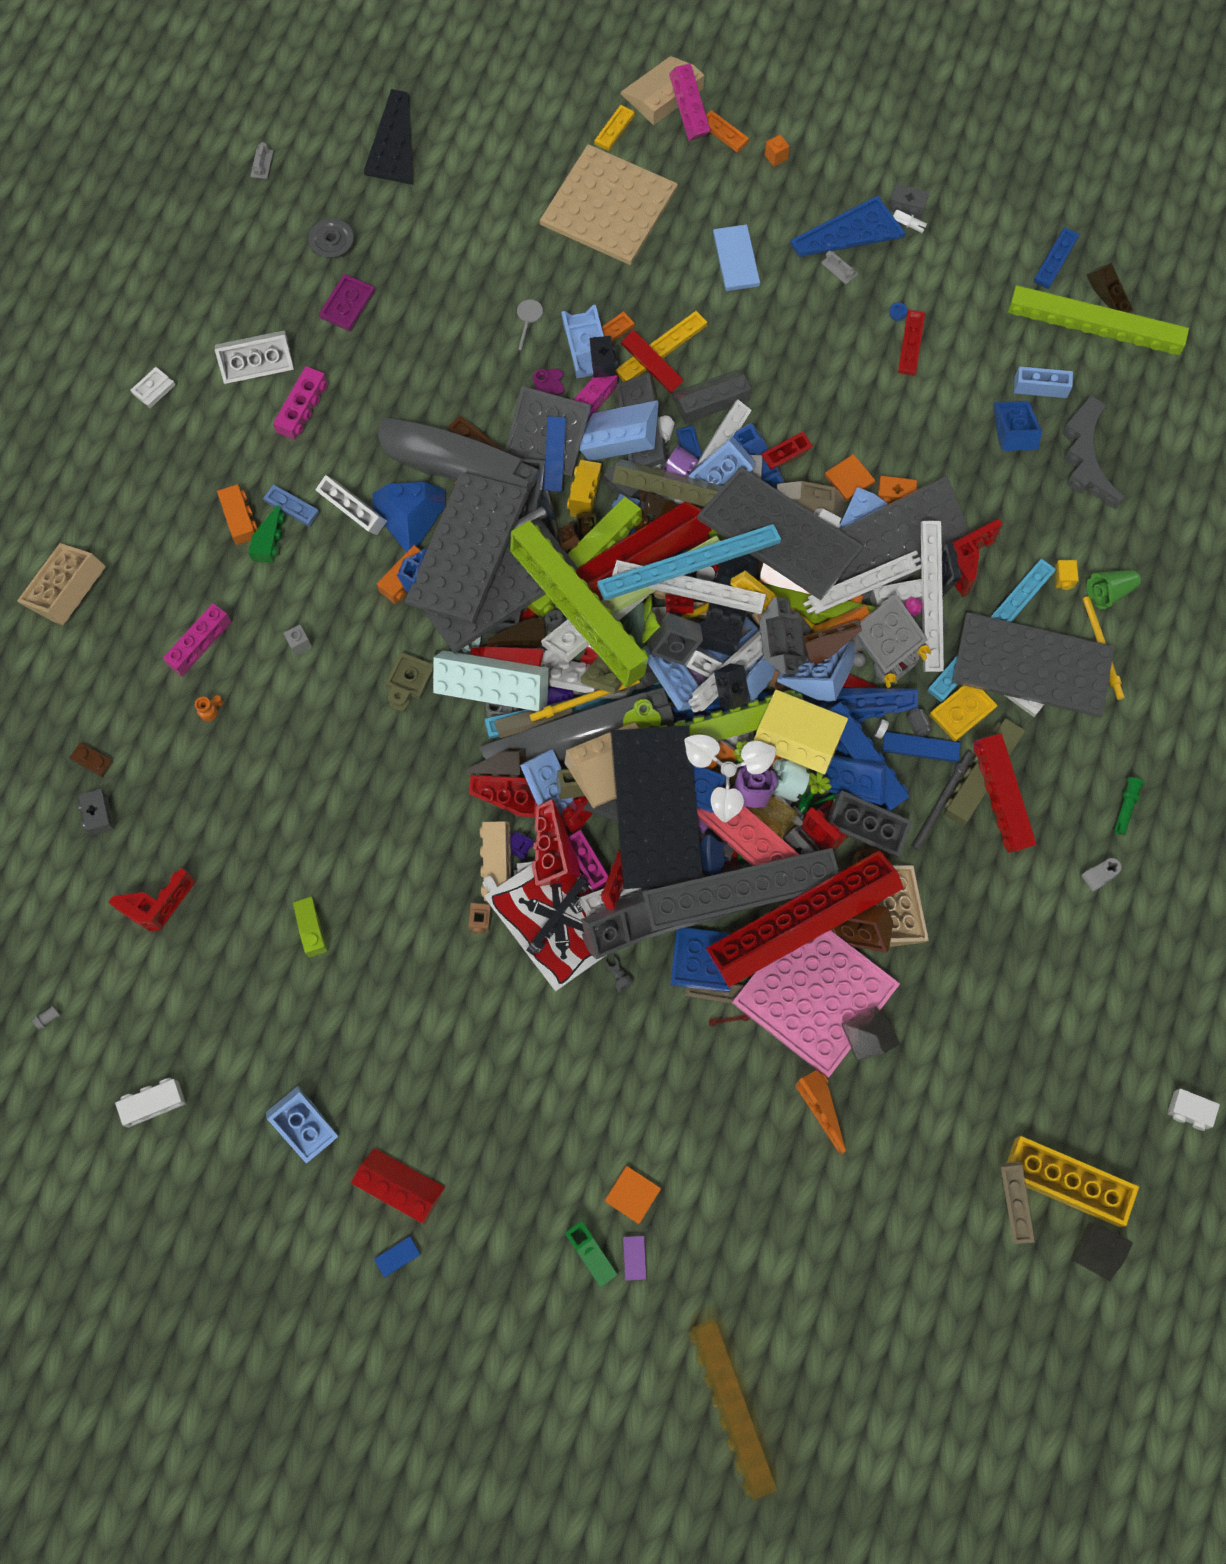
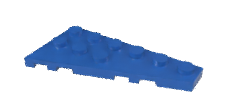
M876 196L792 239L790 245L798 256L801 257L828 252L829 250L834 251L904 238L906 233L881 199Z

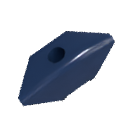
M706 835L700 843L702 869L707 877L717 875L724 862L729 861V858H724L723 846L727 845L728 842L720 843L711 835Z

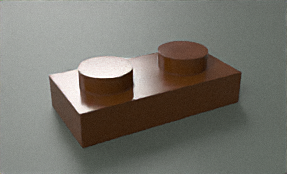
M82 743L78 744L69 757L71 761L102 778L113 763L111 759Z

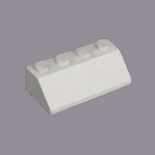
M285 330L215 345V353L224 384L294 370Z

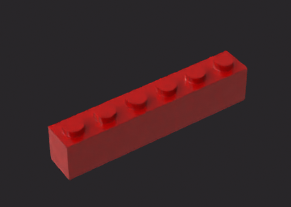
M1002 733L974 741V753L979 760V769L984 776L985 788L989 793L991 808L995 812L997 827L1001 831L1002 843L1007 853L1037 845Z

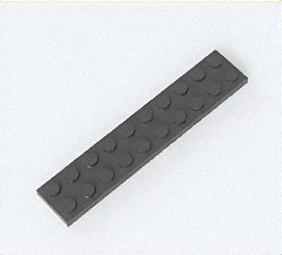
M833 848L644 891L642 892L650 929L653 932L796 898L837 875L839 871Z

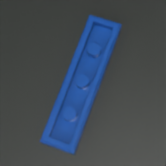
M1065 227L1063 228L1033 281L1034 283L1047 289L1051 287L1080 234Z
M548 416L544 490L563 491L566 417Z
M885 732L882 752L958 763L960 743Z

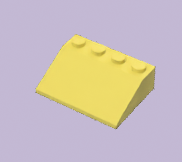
M775 690L753 741H761L776 748L775 755L826 774L849 718L782 691Z

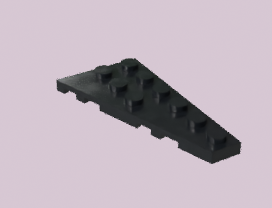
M391 89L364 168V175L413 185L408 93Z

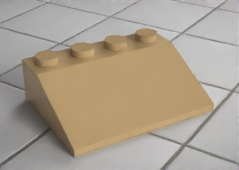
M670 56L622 90L621 95L650 123L655 125L678 108L669 73L675 67L689 63ZM691 64L700 92L704 88V74Z
M59 543L17 602L55 623L64 625L75 608L80 605L86 593L90 591L96 579L101 576L106 566L92 553Z
M634 722L617 730L637 729L638 726ZM610 732L566 750L565 765L593 808L616 799Z
M893 866L898 871L904 889L876 904L888 907L893 920L890 947L928 942L929 939L914 866Z

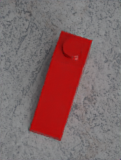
M802 431L763 452L761 456L770 470L802 457L813 446Z

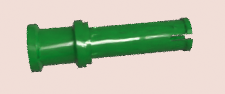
M1135 777L1127 778L1128 785L1126 791L1122 794L1124 801L1114 829V833L1121 835V832L1123 836L1126 835L1135 803L1140 800L1139 793L1141 787L1145 784L1143 780Z

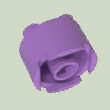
M677 445L662 470L688 477L698 459Z
M744 765L738 772L733 789L741 792L744 799L743 807H766L777 784V778L772 770H766L760 774H751L748 772L746 765Z

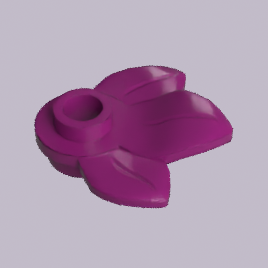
M544 369L537 370L533 374V383L536 385V390L553 395L562 394L564 387L559 380L563 377L564 373L558 369H550L548 371Z

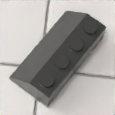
M734 370L671 393V397L684 424L728 409L732 407L736 400L742 403L749 401L751 387L745 375Z
M844 791L835 794L828 814V823L837 826L841 833L896 857H900L913 822Z

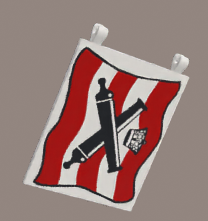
M532 864L498 887L491 876L486 877L483 881V886L489 893L484 898L555 992L604 958L595 959L586 948L582 938L584 929L581 919L587 916L579 900L572 909L568 907L554 926L557 930L550 939L545 938L542 942L545 946L539 954L535 952L531 955L526 951L580 877L566 883L537 887ZM589 885L583 894L579 892L576 898L580 899V897L593 893L594 890Z

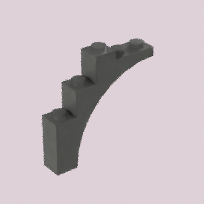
M1091 395L1067 423L1062 433L1068 440L1075 442L1064 458L1069 464L1077 467L1067 484L1074 491H1078L1081 494L1085 489L1088 490L1091 495L1098 497L1107 506L1116 510L1125 496L1115 489L1104 476L1098 465L1093 443L1095 425L1106 405Z

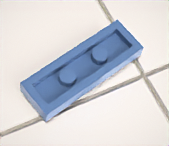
M274 484L263 498L264 502L273 507L281 506L283 513L310 527L319 514L318 509Z

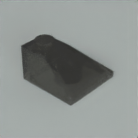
M876 1006L841 1023L856 1060L885 1054L900 1045L893 1026Z

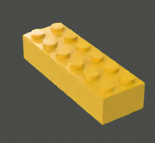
M1019 1136L1015 1138L1006 1163L1022 1162L1027 1188L1114 1226L1125 1227L1127 1225L1139 1186L1025 1137Z

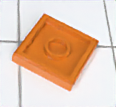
M854 454L824 474L831 485L845 497L846 502L852 499L857 487L865 490L875 483V479Z
M626 1166L604 1202L637 1224H640L661 1188Z

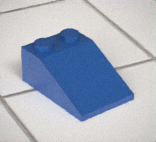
M1029 401L994 402L993 408L998 441L1002 450H1038L1042 429Z

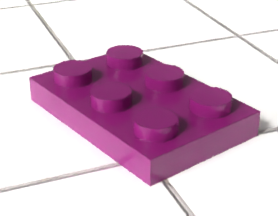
M344 274L318 314L319 318L347 331H351L375 293V287Z

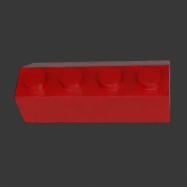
M375 1148L360 1165L351 1181V1184L424 1225L445 1190L444 1186Z

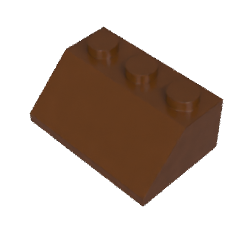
M874 905L833 928L832 932L852 947L887 953L890 947L893 920L888 907Z

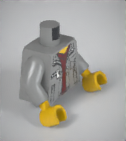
M923 645L886 674H882L874 662L876 678L886 683L887 688H890L894 683L897 684V680L917 665L919 656H921L922 660L927 659L926 653L931 654L929 646Z

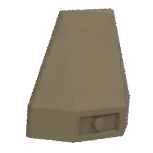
M805 481L776 485V490L810 512L814 513L816 509L823 508L842 520L845 497L835 487Z

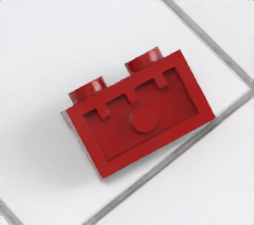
M671 593L666 594V614H693V598Z
M586 796L574 797L570 805L562 811L561 819L570 836L581 830L593 814L583 810L588 803Z

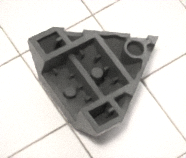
M775 597L771 600L759 620L762 653L764 659L782 674L795 675L799 671L798 667L803 665L808 658L802 636L811 634L812 628L797 611H793L790 608V602L787 599Z

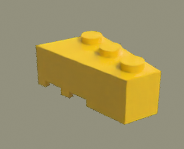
M580 460L579 466L575 467V480L571 484V494L567 502L570 516L576 517L577 514L593 513L602 473V463Z

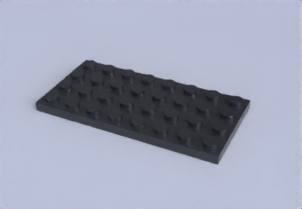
M689 725L611 730L623 889L670 886L703 878L693 764L687 757L684 742L685 738L690 736Z

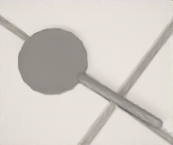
M525 300L517 308L518 317L525 322L519 350H522L528 323L538 321L543 314V308L538 301Z

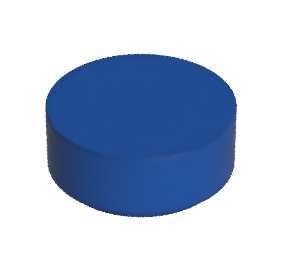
M899 302L894 303L890 307V317L895 321L905 319L908 311L906 305Z

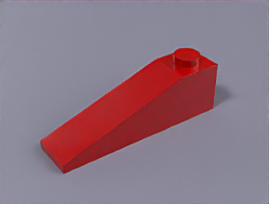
M478 647L471 648L470 655L541 667L544 650Z
M470 776V795L514 813L517 816L535 818L536 806L538 805L526 778Z
M550 800L536 806L535 830L537 835L536 843L533 846L535 861H532L536 886L566 883L581 877L576 854L555 801Z

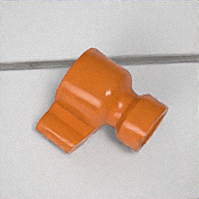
M219 695L214 696L211 701L207 697H199L195 701V707L200 718L203 721L209 722L217 717V708L222 706L224 702Z

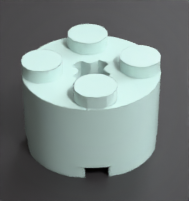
M776 759L773 764V772L776 775L777 784L773 794L793 802L799 800L796 797L799 794L803 795L809 782L810 774L806 773V769L809 768L792 762L789 759Z

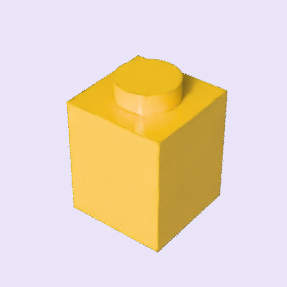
M1058 560L1054 567L1056 569L1054 572L1055 588L1070 590L1079 581L1077 560Z

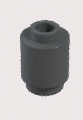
M915 708L909 711L907 719L914 734L922 737L932 732V725L924 709Z

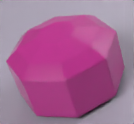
M914 597L906 599L904 606L912 616L918 615L923 607L921 600Z

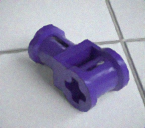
M510 832L511 853L519 859L525 860V855L534 846V842L518 832H515V834Z

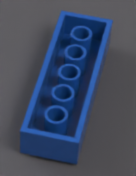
M840 702L829 709L832 712L849 718L835 753L839 756L886 766L885 803L882 805L872 804L890 811L909 798L907 788L898 782L893 769L887 767L883 755L874 749L872 740L864 735L861 731V725L850 716L851 712L848 707Z

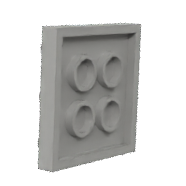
M897 594L892 595L859 622L862 631L856 635L882 674L888 673L928 640Z

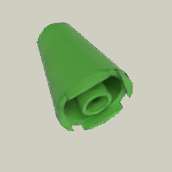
M1134 570L1097 572L1090 575L1091 578L1087 580L1086 589L1088 596L1094 599L1095 607L1106 609L1138 588L1141 578Z

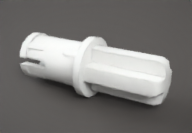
M896 210L893 215L897 222L921 234L924 232V229L919 227V225L926 228L927 223L914 218V215L910 216L900 210Z

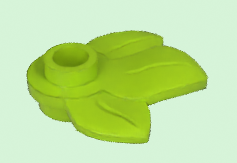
M639 699L635 702L633 709L625 713L623 727L634 722L638 728H650L651 725L660 726L661 716L658 711L653 709L650 701ZM642 705H645L644 711H640Z

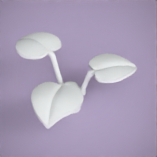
M693 735L684 740L687 757L694 766L699 768L707 767L714 760L720 765L721 773L726 776V789L722 787L714 789L711 795V806L721 821L728 822L741 811L744 804L741 792L737 789H729L730 777L735 775L738 767L746 765L748 772L751 774L765 772L773 763L776 748L761 741L748 742L741 751V757L744 762L734 764L731 761L721 762L715 757L719 753L720 746L710 736Z

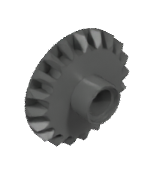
M331 218L315 224L309 233L308 239L314 253H317L319 257L324 256L326 259L328 257L333 259L336 256L340 257L343 253L346 254L347 250H351L354 235L351 227L346 222Z

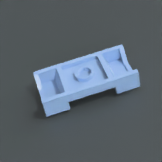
M592 305L586 313L576 315L562 311V322L571 351L576 379L592 376L593 369L589 338L604 336L596 305Z

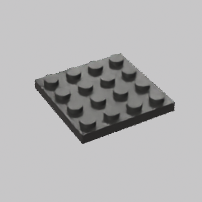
M521 386L505 452L518 458L544 460L545 462L548 416L566 417L564 474L573 476L580 444L592 405Z

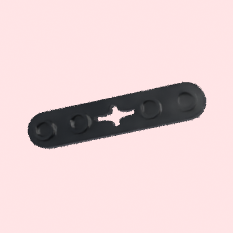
M583 874L531 942L526 950L531 955L535 952L537 954L541 952L545 946L542 942L546 937L549 939L557 930L554 926L568 907L572 909L579 900L576 898L579 892L583 894L590 884L587 883L589 880Z

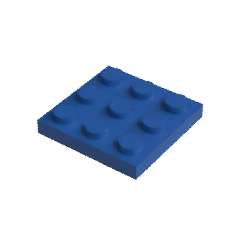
M690 928L677 929L670 985L730 992L731 987L727 986L718 972L706 948L732 933Z

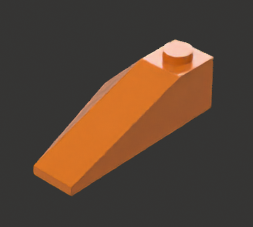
M816 1070L799 1079L795 1086L841 1155L846 1149L829 1087L827 1086L828 1080L822 1072L819 1073Z

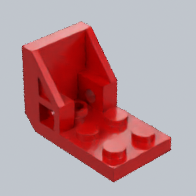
M1000 519L951 543L954 544L955 551L958 554L957 561L962 572L961 579L954 586L962 597L969 594L976 580L980 548L985 545L989 547L996 542L995 539L1003 525Z
M830 799L817 810L811 808L806 813L801 827L822 850L833 848L834 852L849 836L841 833L834 824L828 823V814L833 799Z
M180 868L178 872L173 873L167 887L159 892L157 900L141 892L112 896L108 903L149 932H154L164 927L196 881L185 870Z

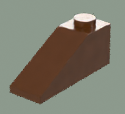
M858 620L802 636L810 664L821 663L825 659L830 658L862 631V627Z

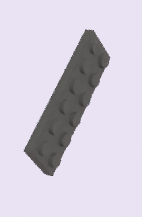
M650 373L616 385L620 408L656 401ZM658 414L655 449L628 454L630 462L649 467L667 462Z

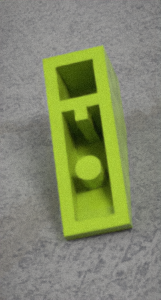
M313 897L293 902L305 954L310 958L328 952Z

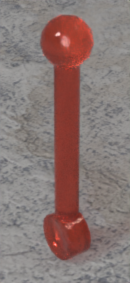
M744 1013L738 1017L718 1020L712 1018L709 1020V1025L715 1026L718 1023L738 1020L747 1022L750 1017Z

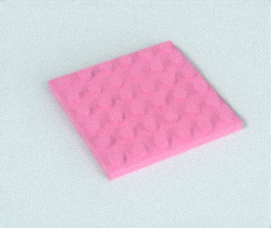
M830 930L757 971L733 1000L732 1004L820 1073L822 1072L826 1078H829L900 983Z

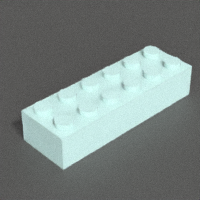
M443 650L434 657L433 693L540 711L547 705L549 668L462 653L454 654L453 652Z

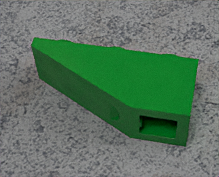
M277 505L252 535L248 551L252 561L274 563L275 557L278 556L279 548L277 544L278 540L282 538L281 525L285 523V513H283L281 506Z
M582 1221L565 1232V1235L600 1288L617 1276V1273Z

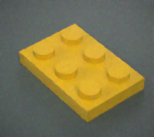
M963 685L930 712L929 716L956 742L994 711L998 705L983 690Z

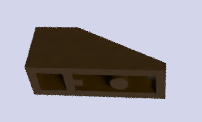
M645 492L639 507L642 511L659 518L678 505L652 493Z
M540 618L524 620L488 638L489 647L545 648L541 643L546 637L545 621Z

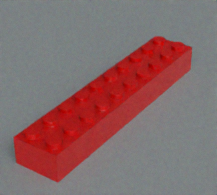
M877 851L707 947L706 950L727 986L731 987L899 892L904 887L898 871L880 851Z

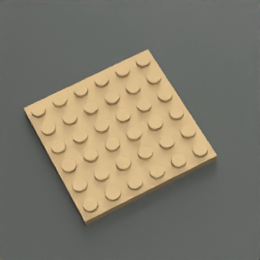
M588 144L541 217L540 225L631 265L676 192L678 184Z

